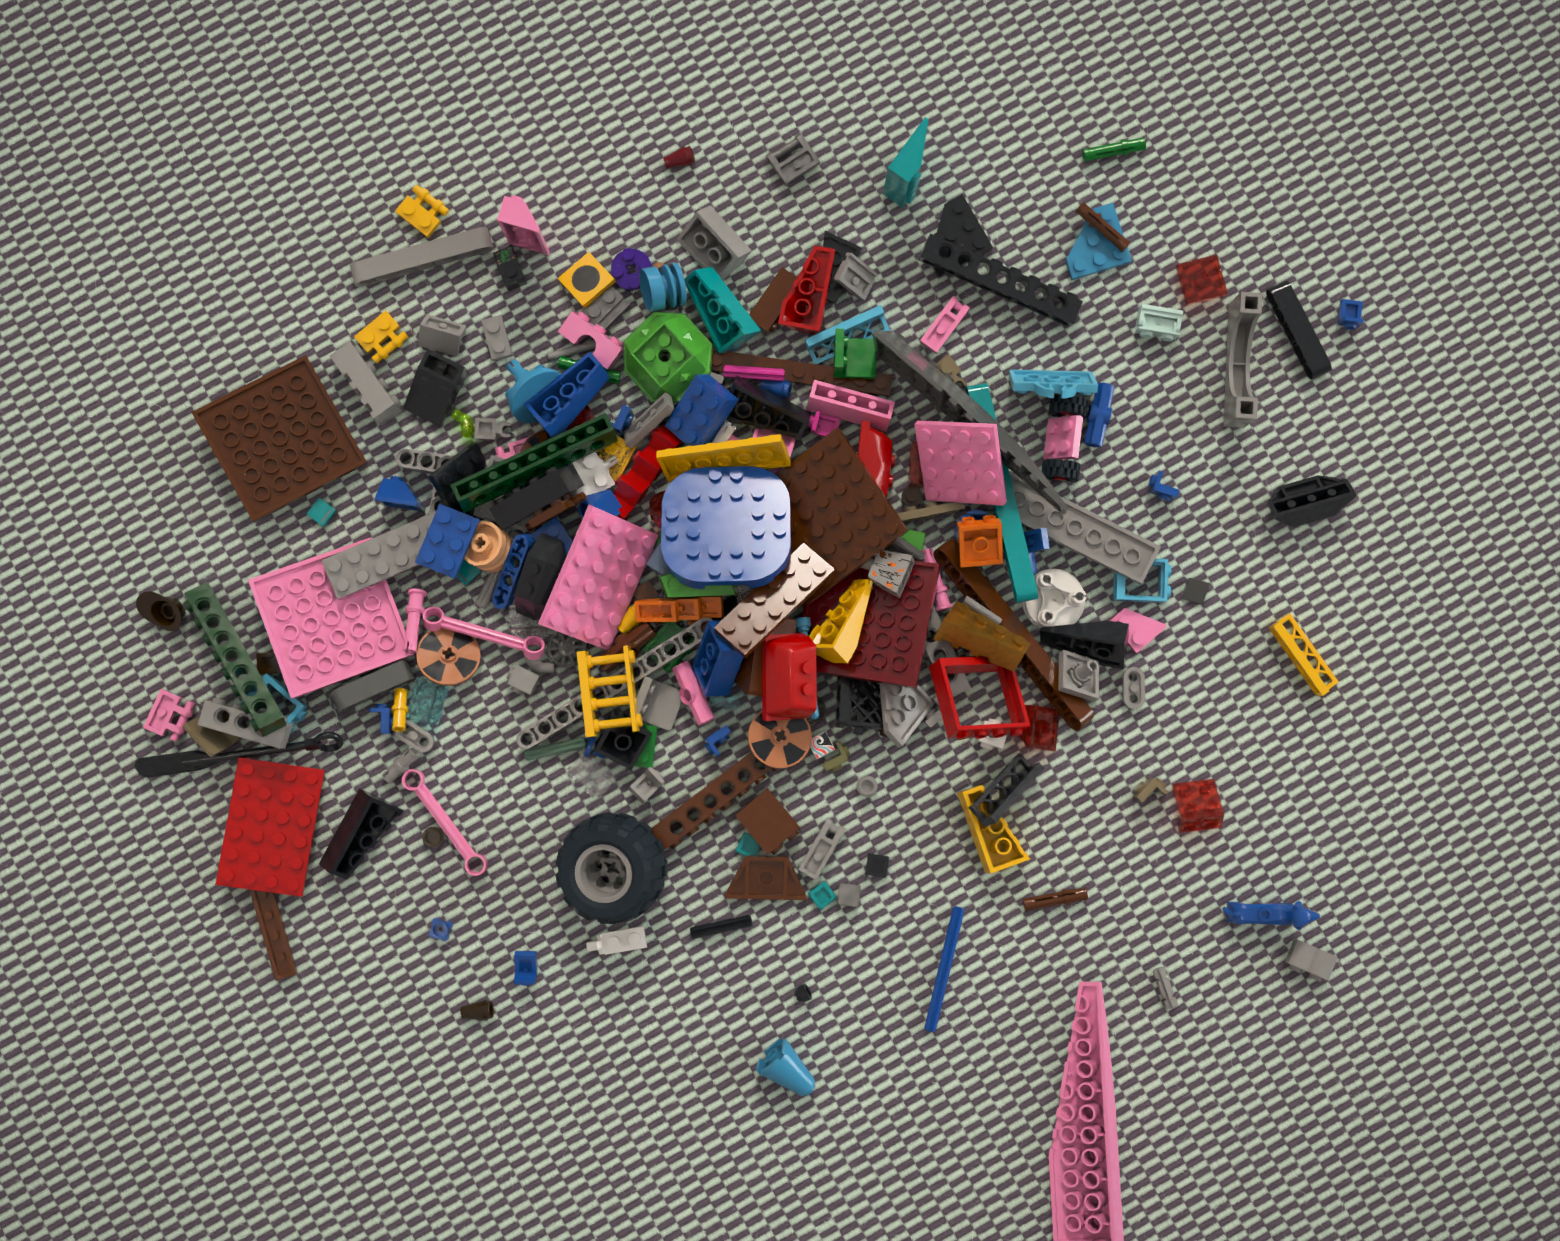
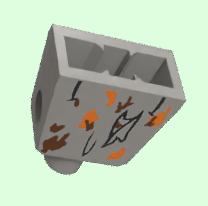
M883 550L876 555L875 559L872 558L862 565L861 568L869 570L868 578L873 581L874 585L900 598L915 561L912 555Z

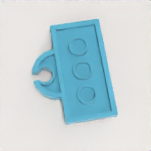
M1009 370L1012 390L1021 394L1034 391L1040 396L1054 398V393H1059L1063 399L1075 396L1076 392H1079L1081 395H1091V393H1097L1098 383L1093 372Z

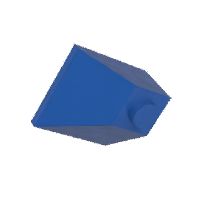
M390 476V479L383 478L375 496L377 502L383 506L425 512L424 505L411 487L403 481V478L397 476Z

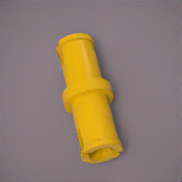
M396 688L394 690V706L391 707V713H393L392 730L395 732H404L406 730V714H408L409 708L407 707L408 690L404 688Z

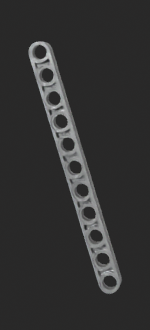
M707 617L702 618L636 659L635 663H632L633 667H639L641 673L639 677L634 678L635 684L642 681L645 676H650L698 646L704 634L702 631L703 623L714 620ZM687 633H693L695 637L694 642L690 645L684 642V636ZM669 644H674L677 648L676 653L672 656H669L666 652ZM652 655H656L659 659L655 667H651L648 663V659ZM623 667L610 676L626 675V668ZM623 683L620 689H615L613 685L598 686L596 689H593V697L595 698V691L600 688L605 693L603 699L614 698L628 689L627 683ZM581 694L522 730L517 735V744L523 749L534 748L584 717L583 712L577 709L578 701L582 700ZM562 711L567 712L569 716L565 723L559 719V714ZM544 722L549 723L551 727L548 734H544L541 730ZM527 733L533 738L530 745H526L523 741V737Z

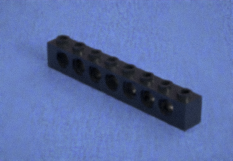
M934 233V235L930 234L918 261L1069 327L1074 324L1083 302L1078 299V295L1067 292V294L1061 292L1058 286L1043 284L1038 277L1033 275L1025 276L1021 274L1022 271L1015 267L1007 268L1003 266V262L994 258L989 260L983 257L984 254L979 251L972 250L971 252L964 249L965 246L959 242L954 241L951 243L946 241V237L941 234ZM946 249L949 253V257L942 258L939 254V250ZM958 258H966L968 266H961L958 263ZM980 265L984 266L987 274H979L977 267ZM997 274L1005 276L1006 282L1004 284L997 281ZM1016 282L1024 285V292H1019L1016 289ZM1038 290L1043 293V300L1035 298V291ZM1054 299H1059L1062 302L1061 309L1054 306Z

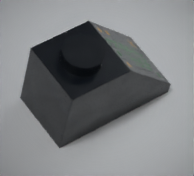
M512 245L493 252L497 267L508 291L528 284Z

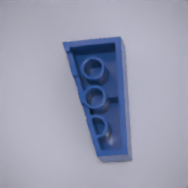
M589 352L525 402L524 405L552 438L567 429L610 377L601 363Z

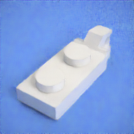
M644 926L604 932L596 935L597 940L586 943L587 951L599 950V955L647 948Z

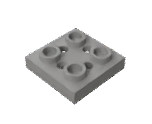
M1062 650L1059 653L1058 691L1093 702L1098 700L1099 661Z

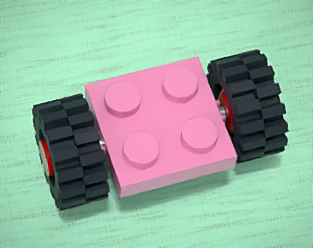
M1061 394L1050 398L1049 415L1057 416V418L1048 419L1044 460L1041 471L1050 481L1065 483L1079 481L1081 464L1066 459H1077L1079 455L1082 422L1087 415L1088 400L1086 398L1076 397L1075 395L1062 399Z

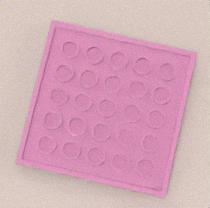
M371 537L248 580L291 699L414 656L413 653L403 652L406 631L387 580L339 600L322 563L323 559L368 541Z

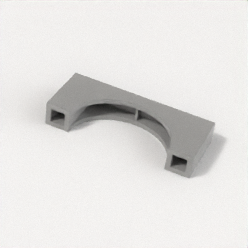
M1240 292L1229 303L1223 427L1245 428L1257 419L1258 398H1254L1251 391L1250 355L1254 330L1262 314V293Z

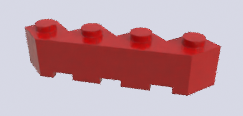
M666 422L660 428L656 427L651 432L650 437L652 439L649 445L642 452L639 450L632 459L634 464L631 470L625 476L621 474L615 482L617 487L613 494L622 506V508L618 509L621 514L617 516L627 521L629 519L631 511L637 504L639 505L651 484L663 472L656 458L657 451L668 448H680L683 442L664 426Z

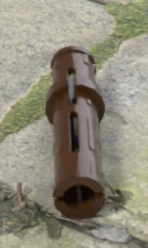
M1085 202L1075 211V213L1089 223L1088 226L1090 228L1094 227L1121 252L1130 245V241L1101 218L1102 215L1093 211Z
M1086 887L1071 890L1065 888L1061 892L1023 898L1022 900L1024 910L1027 912L1061 904L1068 906L1072 902L1088 900V893Z

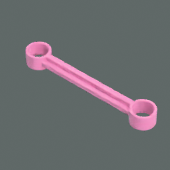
M429 607L423 612V625L427 630L438 631L441 628L504 645L523 651L524 656L530 660H538L544 655L545 643L538 636H529L523 639L444 616V612L438 607ZM430 616H438L441 618L437 622H430L427 620V618ZM530 645H538L539 647H541V649L538 651H530L527 649V647Z
M417 769L406 771L402 776L403 786L408 790L414 791L465 859L466 871L473 876L483 874L488 867L486 857L482 854H476L426 787L423 772ZM417 772L421 780L418 787H410L407 784L406 778L409 773ZM479 857L482 859L483 869L480 872H474L469 868L471 858Z

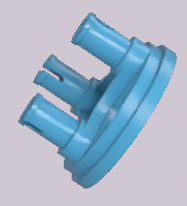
M513 359L511 362L515 367H512L509 362L506 365L507 370L515 377L514 380L516 382L505 393L510 412L520 422H537L524 403L561 374L542 364L528 371L517 360Z

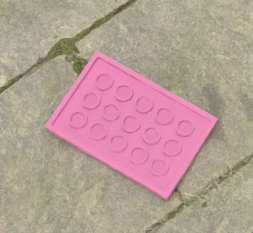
M588 505L538 624L605 650L610 649L618 632L617 627L627 611L646 566L645 564L659 535Z

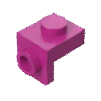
M816 411L815 416L811 415L808 427L812 428L811 434L825 437L835 428H839L841 419Z

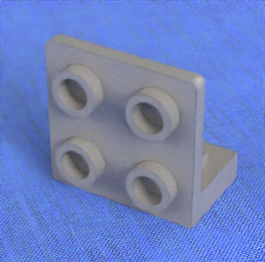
M645 676L636 698L638 714L642 715V721L671 731L682 704L680 690Z

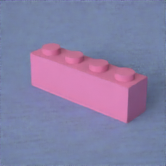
M814 380L806 410L812 412L820 411L821 414L861 425L862 421H869L871 428L886 432L895 402Z

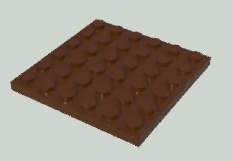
M306 355L191 412L253 523L367 464L366 459Z
M838 427L792 461L791 466L783 468L776 474L786 486L790 497L791 554L804 543L835 569V573L804 602L805 605H810L908 532V529Z

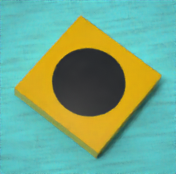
M590 252L585 254L558 278L559 282L584 309L616 282Z

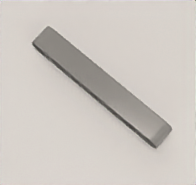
M479 227L351 263L350 269L355 286L363 287L491 251L493 245L488 228Z

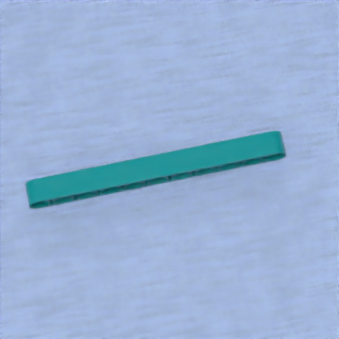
M987 382L967 386L966 394L997 421ZM1002 463L1007 502L1004 506H992L996 518H999L1002 523V547L1016 603L1038 599V591L1009 469Z

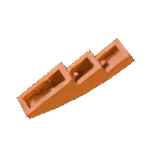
M723 596L669 597L634 601L636 622H677L678 620H700L705 617H724Z

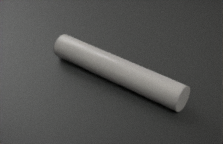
M595 340L547 353L550 361L559 359L560 356L567 357L596 348Z

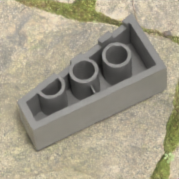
M349 341L332 353L330 358L342 375L349 380L348 383L356 394L360 395L361 402L370 411L373 419L383 426L403 412L399 407L402 403L395 394L392 396L387 391L389 386L382 377L378 379L375 374L377 369L371 361L366 362L362 357L365 353L358 344L354 346Z

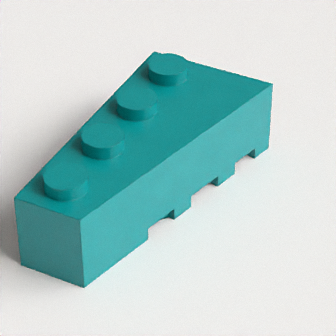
M713 267L694 270L685 278L689 294L719 354L738 349L761 331Z

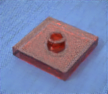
M1217 254L1176 265L1186 306L1223 297L1228 294Z

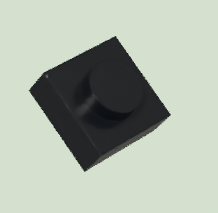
M868 853L865 875L886 878L889 856Z

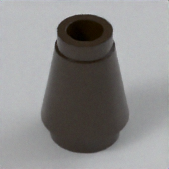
M485 999L461 1006V1018L488 1021L494 1015L492 1001Z

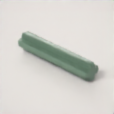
M581 737L524 750V756L527 761L585 749L587 744L585 738Z

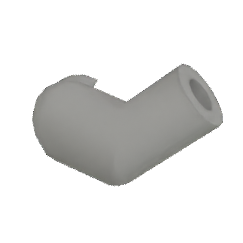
M526 658L527 665L535 673L555 672L554 663H542L540 659L530 660Z

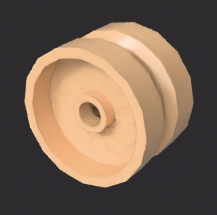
M480 521L464 559L482 571L489 573L499 572L504 566L513 538L507 531H501L500 527L494 523Z

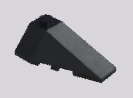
M1099 621L1040 628V644L1060 651H1073L1078 655L1099 661V665L1124 669L1129 639V624Z

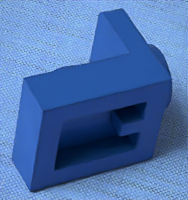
M727 725L705 739L707 741L705 747L710 755L714 753L716 756L720 755V752L714 745L715 742H718L720 745L730 738L728 734L731 731Z

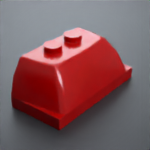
M862 421L857 455L887 498L888 488H892L893 475H890V468L895 465V455H892L893 442L883 432L871 428L869 421Z
M804 633L770 634L761 643L762 720L777 721L810 717L817 709L816 645Z

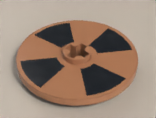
M441 628L438 631H429L422 637L417 647L416 661L421 673L431 682L443 686L458 685L467 681L476 672L480 663V648L474 637ZM452 652V656L449 659H445L444 654Z
M761 710L750 724L748 742L754 756L764 765L778 769L788 768L796 765L806 756L811 746L812 732L806 718L763 721ZM783 731V737L786 738L785 741H776L777 736L774 735L775 732Z

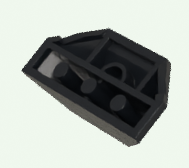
M1317 475L1279 486L1267 501V506L1275 520L1292 527H1297L1336 515L1356 497V492L1348 479L1341 478L1340 480L1334 477Z
M541 533L527 554L514 594L516 613L533 620L541 618L567 557L562 540Z

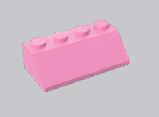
M515 195L511 197L504 196L497 221L508 243L549 256L548 246L527 204L521 197Z

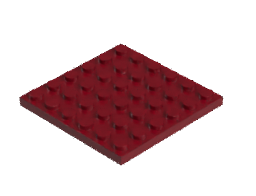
M915 561L900 598L872 584L858 644L852 658L848 663H832L816 655V673L917 689L940 564ZM861 567L810 605L804 604L802 617H810L811 621L808 636L816 625L821 626L828 618L826 616L829 610L833 611L840 604L839 598L855 580L869 579V570Z

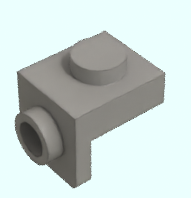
M649 767L628 790L643 804L665 781L662 779L659 771Z

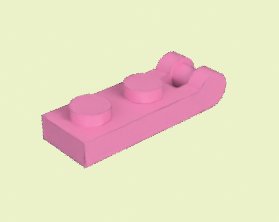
M955 296L950 299L920 340L921 344L935 354L938 353L970 309L968 305L958 302L959 299ZM952 308L959 312L957 316L950 312Z

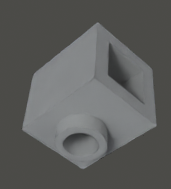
M516 665L515 668L512 667L507 675V679H509L507 684L512 686V691L520 695L523 692L533 695L542 676Z

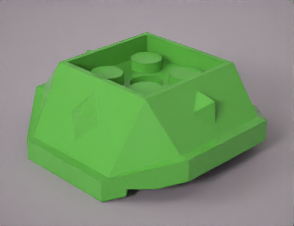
M653 312L624 340V372L651 402L654 403L666 392L672 396L673 403H679L695 375L711 374L714 345L686 314ZM665 352H670V359L667 362H663L662 355Z

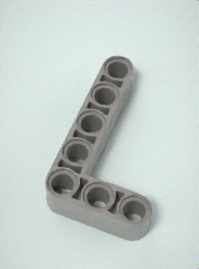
M402 449L396 455L397 464L403 469L427 474L433 473L452 458L449 455L412 449ZM407 455H411V462L409 464L404 465L403 458ZM427 458H432V465L425 468L423 466L424 461ZM434 486L429 514L436 512L438 504L442 502Z

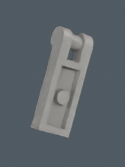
M829 818L826 819L798 868L799 871L815 880L818 879L846 830L841 825L838 827L833 824V821ZM827 831L835 834L832 840L825 836Z

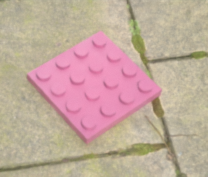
M917 421L914 424L926 501L1005 505L1007 500L997 424Z

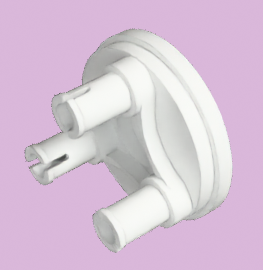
M1046 569L1035 574L1038 599L1022 602L1023 611L1028 620L1038 628L1075 624L1083 613L1087 598L1080 582L1072 574L1061 569Z

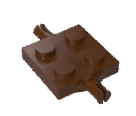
M581 492L572 497L570 494H567L551 502L550 505L533 513L535 517L528 520L529 523L525 524L526 529L530 532L537 527H541L544 522L569 508L576 507L577 504L587 499L586 494Z

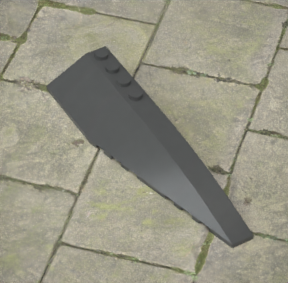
M874 331L872 333L877 357L953 422L997 424L1002 463L1062 515L1067 513L1066 504L1027 453L991 415L953 383L954 380L949 374L941 373L936 363L932 360L927 361L923 357V353L918 348H912L908 345L907 339L901 334L897 335L893 331Z

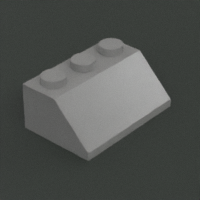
M711 205L697 211L676 239L702 268L713 267L722 280L737 269L752 251Z

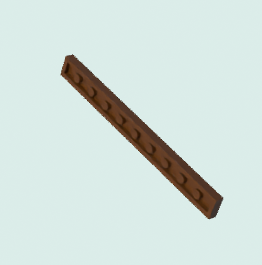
M713 350L711 372L723 373L725 365L784 369L785 379L794 384L813 386L814 380L865 394L890 397L893 375L876 373L875 379L834 378V367L734 352L719 354L718 350Z

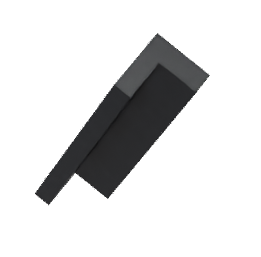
M1018 753L968 808L984 827L996 823L1045 768L1040 762L1030 765L1024 756ZM1018 761L1025 768L1023 773H1016V763ZM1004 776H1011L1010 787L1004 786ZM993 789L999 790L998 800H992L991 791ZM980 803H987V813L985 815L977 808Z

